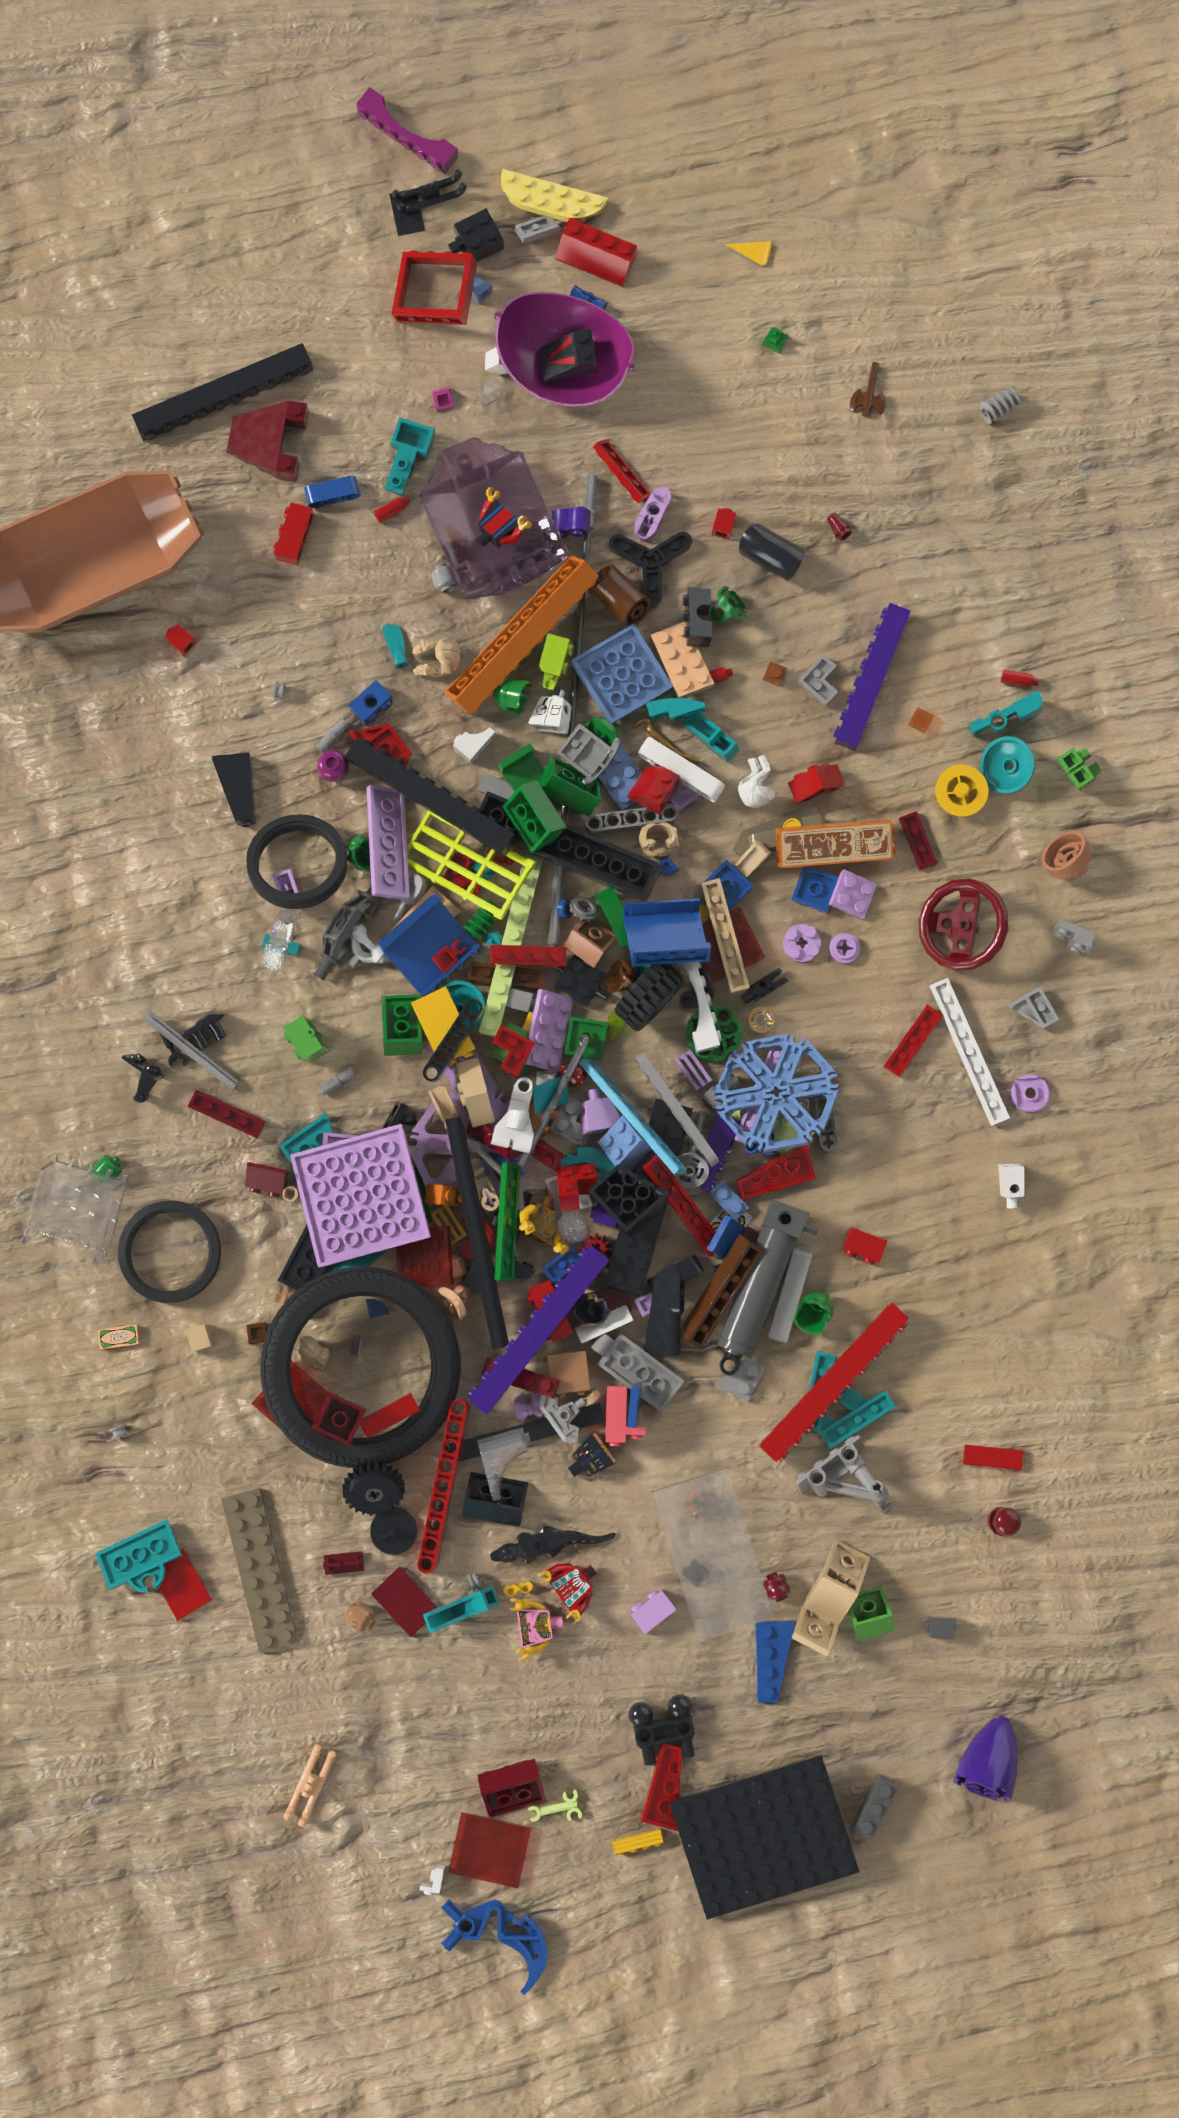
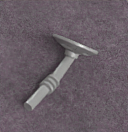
M702 1113L698 1115L696 1127L700 1133L706 1115ZM690 1139L688 1153L679 1155L677 1158L686 1167L687 1171L683 1176L691 1178V1182L683 1181L678 1178L680 1175L674 1174L683 1188H695L702 1185L709 1174L706 1160L696 1154L697 1147ZM701 1168H704L702 1176L698 1179L697 1177L701 1172Z

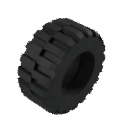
M671 964L651 965L620 999L614 1009L616 1015L634 1031H641L677 993L685 981L684 976Z

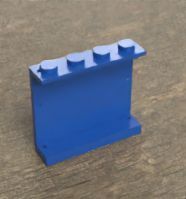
M432 894L376 944L421 996L435 992V986L440 982L442 984L451 977L449 974L454 969L458 971L465 965L463 961L468 957L473 958L479 952L478 948L481 946L472 939L440 902L441 899L437 894ZM459 940L460 943L456 946L457 950L463 947L466 950L461 954H457L456 957L459 961L446 973H442L431 958L444 946H448L450 949L452 943Z
M700 898L624 903L623 920L632 966L709 962L711 946L710 942L706 943L699 912Z

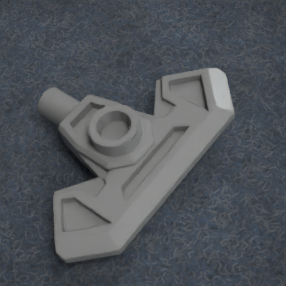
M541 1395L539 1408L563 1442L577 1443L579 1427L570 1424V1422L580 1412V1408L587 1404L585 1400L580 1398L575 1403L572 1401L558 1407V1397L555 1396L553 1399Z

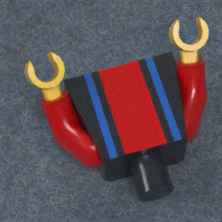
M489 487L486 490L488 499L484 502L478 520L479 530L482 534L476 538V541L481 547H485L489 542L497 548L515 544L525 532L524 529H529L532 523L530 521L525 523L527 520L525 516H521L517 520L498 501L494 502V499L499 498L500 492L495 491L492 496L494 488Z

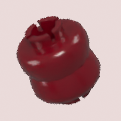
M777 1571L766 1575L767 1579L763 1581L762 1585L767 1591L768 1599H775L776 1602L788 1598L786 1594L791 1589L786 1583V1576L784 1574H777Z

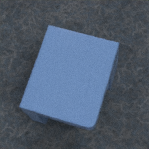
M476 276L472 298L479 304L492 293V284L487 279L483 282L479 276Z

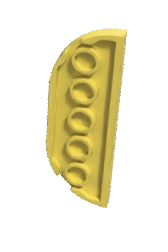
M505 169L502 170L501 187L503 192H505L509 201L514 206L527 212L568 222L569 218L585 222L587 218L598 216L608 203L607 197Z

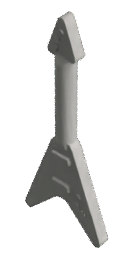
M467 1138L468 1148L471 1153H476L501 1175V1165L480 1147V1143ZM520 1175L519 1212L524 1209L523 1192L527 1189L546 1188L545 1184Z

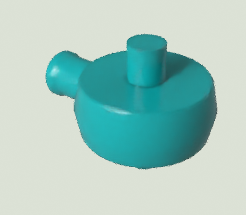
M490 931L485 938L486 944L489 947L490 945H501L503 940L501 933L498 931Z

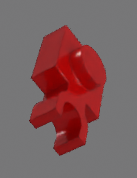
M459 940L453 942L450 949L448 946H444L431 958L442 973H446L459 961L456 957L457 954H461L466 950L465 947L457 950L456 946L460 943Z

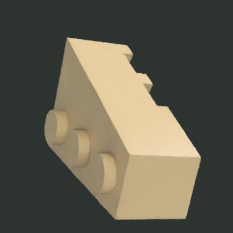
M474 1058L456 1063L458 1071H455L454 1074L462 1106H467L472 1127L495 1122L479 1059Z

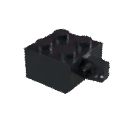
M487 208L455 223L454 232L457 237H455V241L448 244L450 252L456 254L468 252L474 256L477 262L504 249L503 237Z

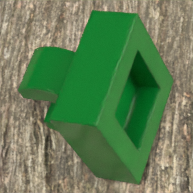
M772 327L764 339L763 345L779 354L788 339V335Z

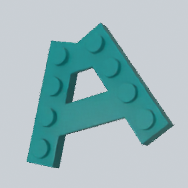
M816 1351L808 1391L835 1363L836 1355ZM845 1388L840 1393L842 1397L838 1402L850 1409L851 1412L837 1421H834L827 1415L822 1419L818 1417L814 1421L816 1425L812 1431L819 1432L831 1449L896 1406L886 1390L867 1400L853 1389L847 1390Z

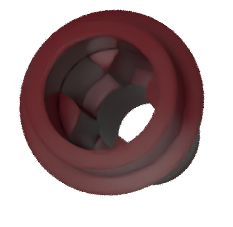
M832 513L827 517V521L836 539L843 541L852 534L851 526L836 513Z

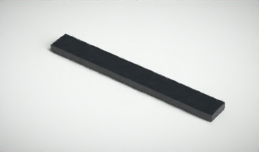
M597 1403L580 1408V1412L570 1424L578 1426L580 1429L605 1422L601 1404ZM542 1418L469 1438L463 1442L460 1461L558 1435V1433L547 1418ZM449 1444L451 1452H455L456 1444Z

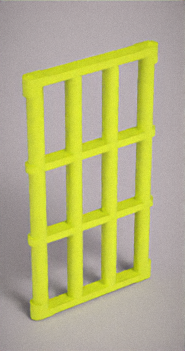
M428 810L407 845V857L414 848L441 863L436 873L408 859V867L431 879L433 883L442 885L462 896L465 901H471L494 914V917L502 920L529 873L534 868L536 861L509 850L506 855L507 857L526 866L520 877L492 861L497 853L491 849L485 858L461 845L460 843L466 835L463 831L459 830L460 833L454 841L428 827L429 820L434 816L456 828ZM422 832L451 847L447 855L444 857L418 843L417 840ZM456 850L482 864L477 874L451 861ZM446 867L472 880L467 891L441 877ZM489 868L517 883L512 892L509 893L482 878L486 869ZM477 884L505 898L506 902L502 909L472 894Z

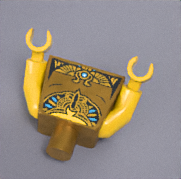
M544 1196L541 1203H530L519 1212L520 1220L517 1224V1230L542 1245L554 1244V1252H561L563 1255L569 1250V1246L562 1240L560 1235V1215L551 1209L554 1199Z

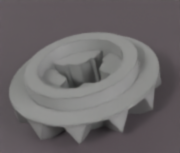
M574 898L569 905L570 912L574 913V917L580 918V921H594L598 917L599 911L596 905L585 898Z

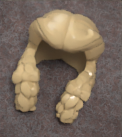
M448 637L442 638L439 642L421 640L420 644L412 650V654L416 658L427 652L430 648H434L436 658L441 663V669L432 667L429 664L418 665L413 669L416 676L429 675L440 678L452 674L461 665L460 647L458 643L451 641Z
M665 822L659 824L650 823L642 827L639 843L643 852L653 858L669 855L674 848L679 847L677 829Z

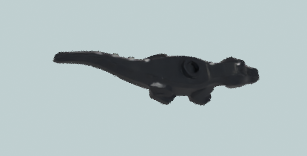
M544 1526L539 1533H520L517 1536L518 1543L504 1544L493 1551L490 1557L495 1562H513L517 1558L522 1557L523 1562L531 1563L538 1556L545 1554L553 1558L565 1546L578 1543L597 1544L613 1539L616 1534L609 1533L603 1536H592L577 1531L560 1530L555 1527Z

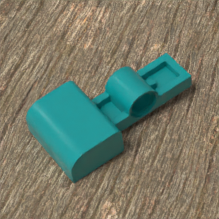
M399 417L391 440V448L398 451L385 485V491L403 496L408 479L411 478L416 456L428 458L435 437V428Z
M1037 690L1013 702L1011 706L1001 711L996 709L988 714L989 717L983 720L982 718L971 722L972 725L969 726V729L973 736L989 728H992L997 733H1001L1007 728V719L1016 716L1019 723H1025L1041 714L1043 709L1042 697ZM998 718L1004 720V724L1001 727H996L993 724Z

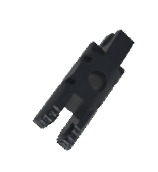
M779 967L750 985V988L747 989L748 991L741 995V999L745 1004L753 1000L757 1002L789 980L787 977H783L775 983L771 981L782 972Z

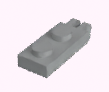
M541 216L515 225V232L524 244L556 233L566 223Z

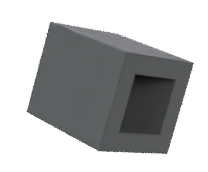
M928 1616V1621H925V1633H928L930 1638L954 1639L955 1618Z

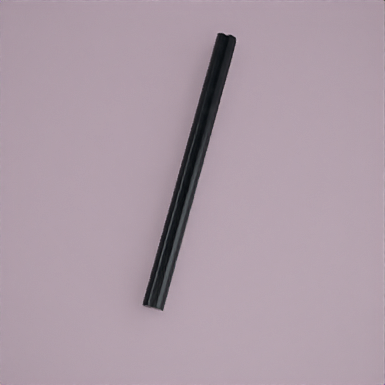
M462 1116L445 1119L492 1349H500L506 1347L509 1340Z

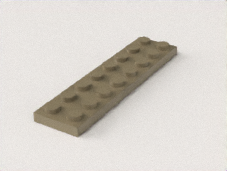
M258 1488L221 1498L259 1653L298 1643L261 1489Z

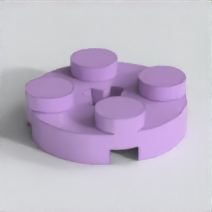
M799 924L787 930L782 946L784 953L790 959L797 963H806L818 954L821 948V939L814 927ZM803 939L807 944L804 945V948H801L796 942Z

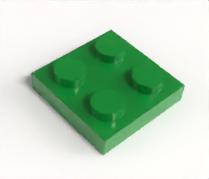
M570 1017L564 1055L574 1056L581 1042L578 1038L583 1034L591 1036L593 1042L591 1046L587 1045L581 1058L602 1061L608 1022Z

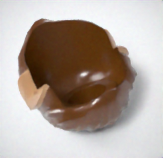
M616 960L610 964L611 969L606 973L609 993L627 991L636 979L635 966H632L630 960Z

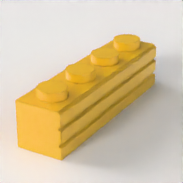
M660 1828L612 1840L615 1855L618 1854V1856L625 1855V1852L628 1851L633 1853L637 1852V1849L640 1848L645 1850L649 1846L654 1845V1847H657L664 1843Z

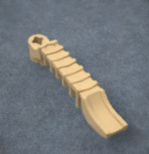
M443 1084L428 1091L441 1120L444 1122L445 1129H447L445 1119L458 1117V1113ZM469 1149L479 1200L486 1210H495L499 1205V1198L484 1172V1167L480 1164L479 1157H477L476 1153L472 1154ZM485 1191H487L491 1199L495 1198L494 1205L491 1207L489 1204L485 1205L487 1201Z

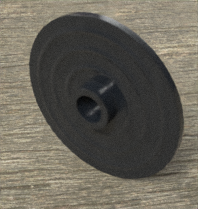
M394 1507L393 1510L389 1509L388 1513L383 1512L380 1515H376L370 1527L372 1542L381 1552L397 1555L407 1551L414 1544L417 1537L415 1519L408 1511L399 1507Z

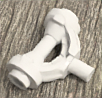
M362 924L354 926L350 932L349 938L351 939V948L354 956L348 963L352 967L359 960L367 963L383 964L388 957L368 938L367 930ZM360 943H363L371 953L364 952L361 949Z

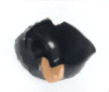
M595 1293L581 1297L572 1308L576 1318L586 1326L601 1325L611 1313L608 1302L601 1295H596Z

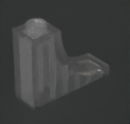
M523 1427L477 1440L493 1501L501 1499L500 1485L507 1467L517 1457L529 1452L528 1445L531 1444L529 1433H524Z

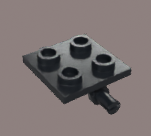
M139 1053L123 1055V1060L141 1072L134 1100L143 1103L148 1100L149 1092L159 1079H163L165 1075L161 1073L162 1070L158 1066L148 1064L146 1062L147 1059Z

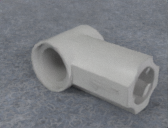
M733 1074L727 1086L729 1091L736 1090L741 1085ZM718 1084L712 1086L702 1096L715 1111L717 1110L716 1106H720L723 1103L722 1101H715L714 1098Z

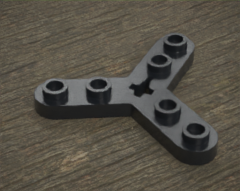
M679 532L653 549H649L620 534L612 536L609 541V549L612 553L642 568L643 593L650 599V607H657L662 602L661 567L688 551L692 545V538L687 532ZM652 557H654V562H656V564L652 563L651 565H649L648 560L646 558L651 559Z

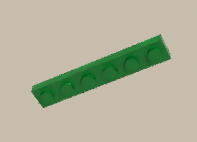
M502 1163L495 1264V1280L514 1281L521 1167L514 1163Z

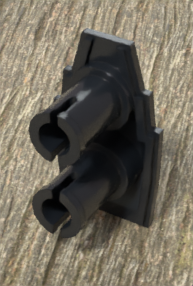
M223 1012L206 1013L203 1018L197 1020L193 1026L186 1029L182 1037L192 1036L200 1051L210 1046L202 1032L203 1028L209 1027L216 1041L225 1038L227 1034H225L219 1023V1020L224 1016Z

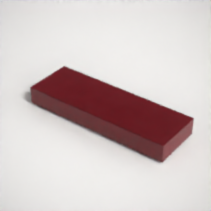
M917 811L899 817L898 820L918 870L921 871L937 865Z

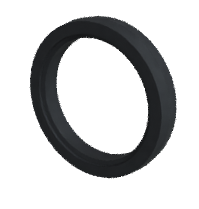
M288 815L271 821L254 836L247 851V873L254 889L269 903L286 909L309 908L326 901L340 888L347 873V850L340 834L326 821L310 815ZM292 831H308L320 835L331 844L336 855L335 865L329 877L316 888L300 893H288L273 888L262 878L259 872V860L265 847L276 837Z
M161 1201L142 1208L127 1222L119 1239L118 1260L123 1276L137 1293L156 1302L177 1303L196 1296L211 1283L220 1265L221 1243L214 1224L200 1209L181 1201ZM170 1212L184 1214L195 1220L206 1235L209 1248L206 1266L201 1275L192 1284L183 1289L175 1291L154 1289L141 1280L133 1267L131 1259L133 1239L139 1228L156 1215Z

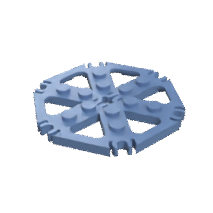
M784 1034L747 1041L745 1043L749 1046V1049L744 1044H741V1048L744 1050L743 1053L738 1054L734 1050L733 1054L737 1059L733 1058L730 1054L714 1093L715 1101L723 1102L722 1105L716 1106L717 1111H721L717 1112L718 1115L745 1146L748 1141L749 1148H752L754 1143H759L758 1151L760 1152L762 1150L765 1153L809 1145L805 1137L812 1143L813 1138L810 1134L815 1132L821 1136V1132L817 1127L824 1132L839 1094V1085L831 1084L832 1080L837 1079L836 1071L808 1040L805 1044L804 1038H801L799 1043H795V1035L793 1034L791 1036ZM781 1046L783 1050L774 1073H772L757 1056V1051L763 1048ZM805 1055L810 1056L822 1069L821 1074L793 1079L800 1060ZM736 1068L743 1069L757 1085L731 1091L727 1089L732 1073ZM774 1089L782 1091L781 1093H779L778 1097H775L774 1094H771L774 1093ZM820 1095L825 1096L827 1102L821 1117L817 1120L813 1119L797 1101L798 1099ZM760 1107L750 1132H744L732 1118V1114L735 1111ZM781 1112L798 1134L794 1139L774 1142L771 1140V1134Z

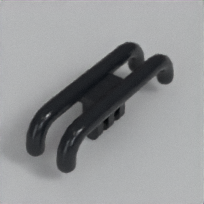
M457 169L455 174L449 178L434 181L433 183H428L399 193L398 190H393L392 195L396 200H405L421 195L422 201L404 206L403 203H398V211L401 213H411L461 196L467 189V185L464 182L460 184L458 189L441 195L439 189L458 182L461 179L462 171Z

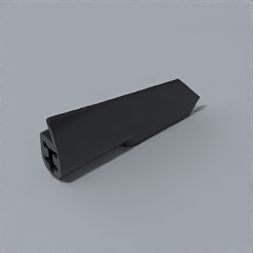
M672 1263L655 1274L644 1351L648 1353L667 1356L681 1354V1315L684 1312L685 1282L684 1279H681V1271Z

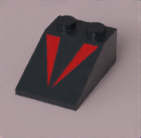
M591 329L571 332L539 348L544 383L599 373Z

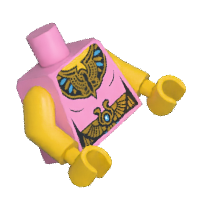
M512 1598L510 1601L515 1602L516 1605L514 1608H510V1610L517 1611L522 1649H517L515 1653L522 1652V1658L518 1659V1661H523L532 1655L540 1653L550 1644V1639L553 1638L552 1629L563 1628L562 1616L550 1618L549 1609H546L544 1604L534 1599L519 1600Z

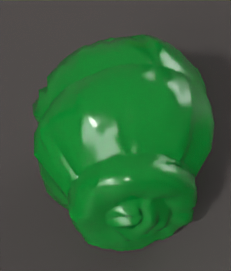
M358 835L347 845V851L349 852L348 862L356 870L371 871L369 838Z

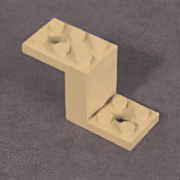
M836 1539L834 1540L825 1567L804 1600L791 1638L825 1656L829 1655L838 1627L859 1595L869 1564V1556Z

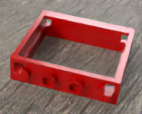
M415 250L403 252L391 313L395 320L404 323L467 325L477 269V261L474 256L468 252H462L461 254L449 251L444 253H436L434 251L418 252ZM411 264L465 266L457 310L403 308Z

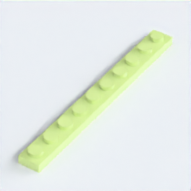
M527 853L524 855L525 858L536 861V864L512 902L501 945H522L543 859ZM524 865L521 866L520 877L526 868ZM496 965L479 1034L494 1037L502 1024L516 966Z

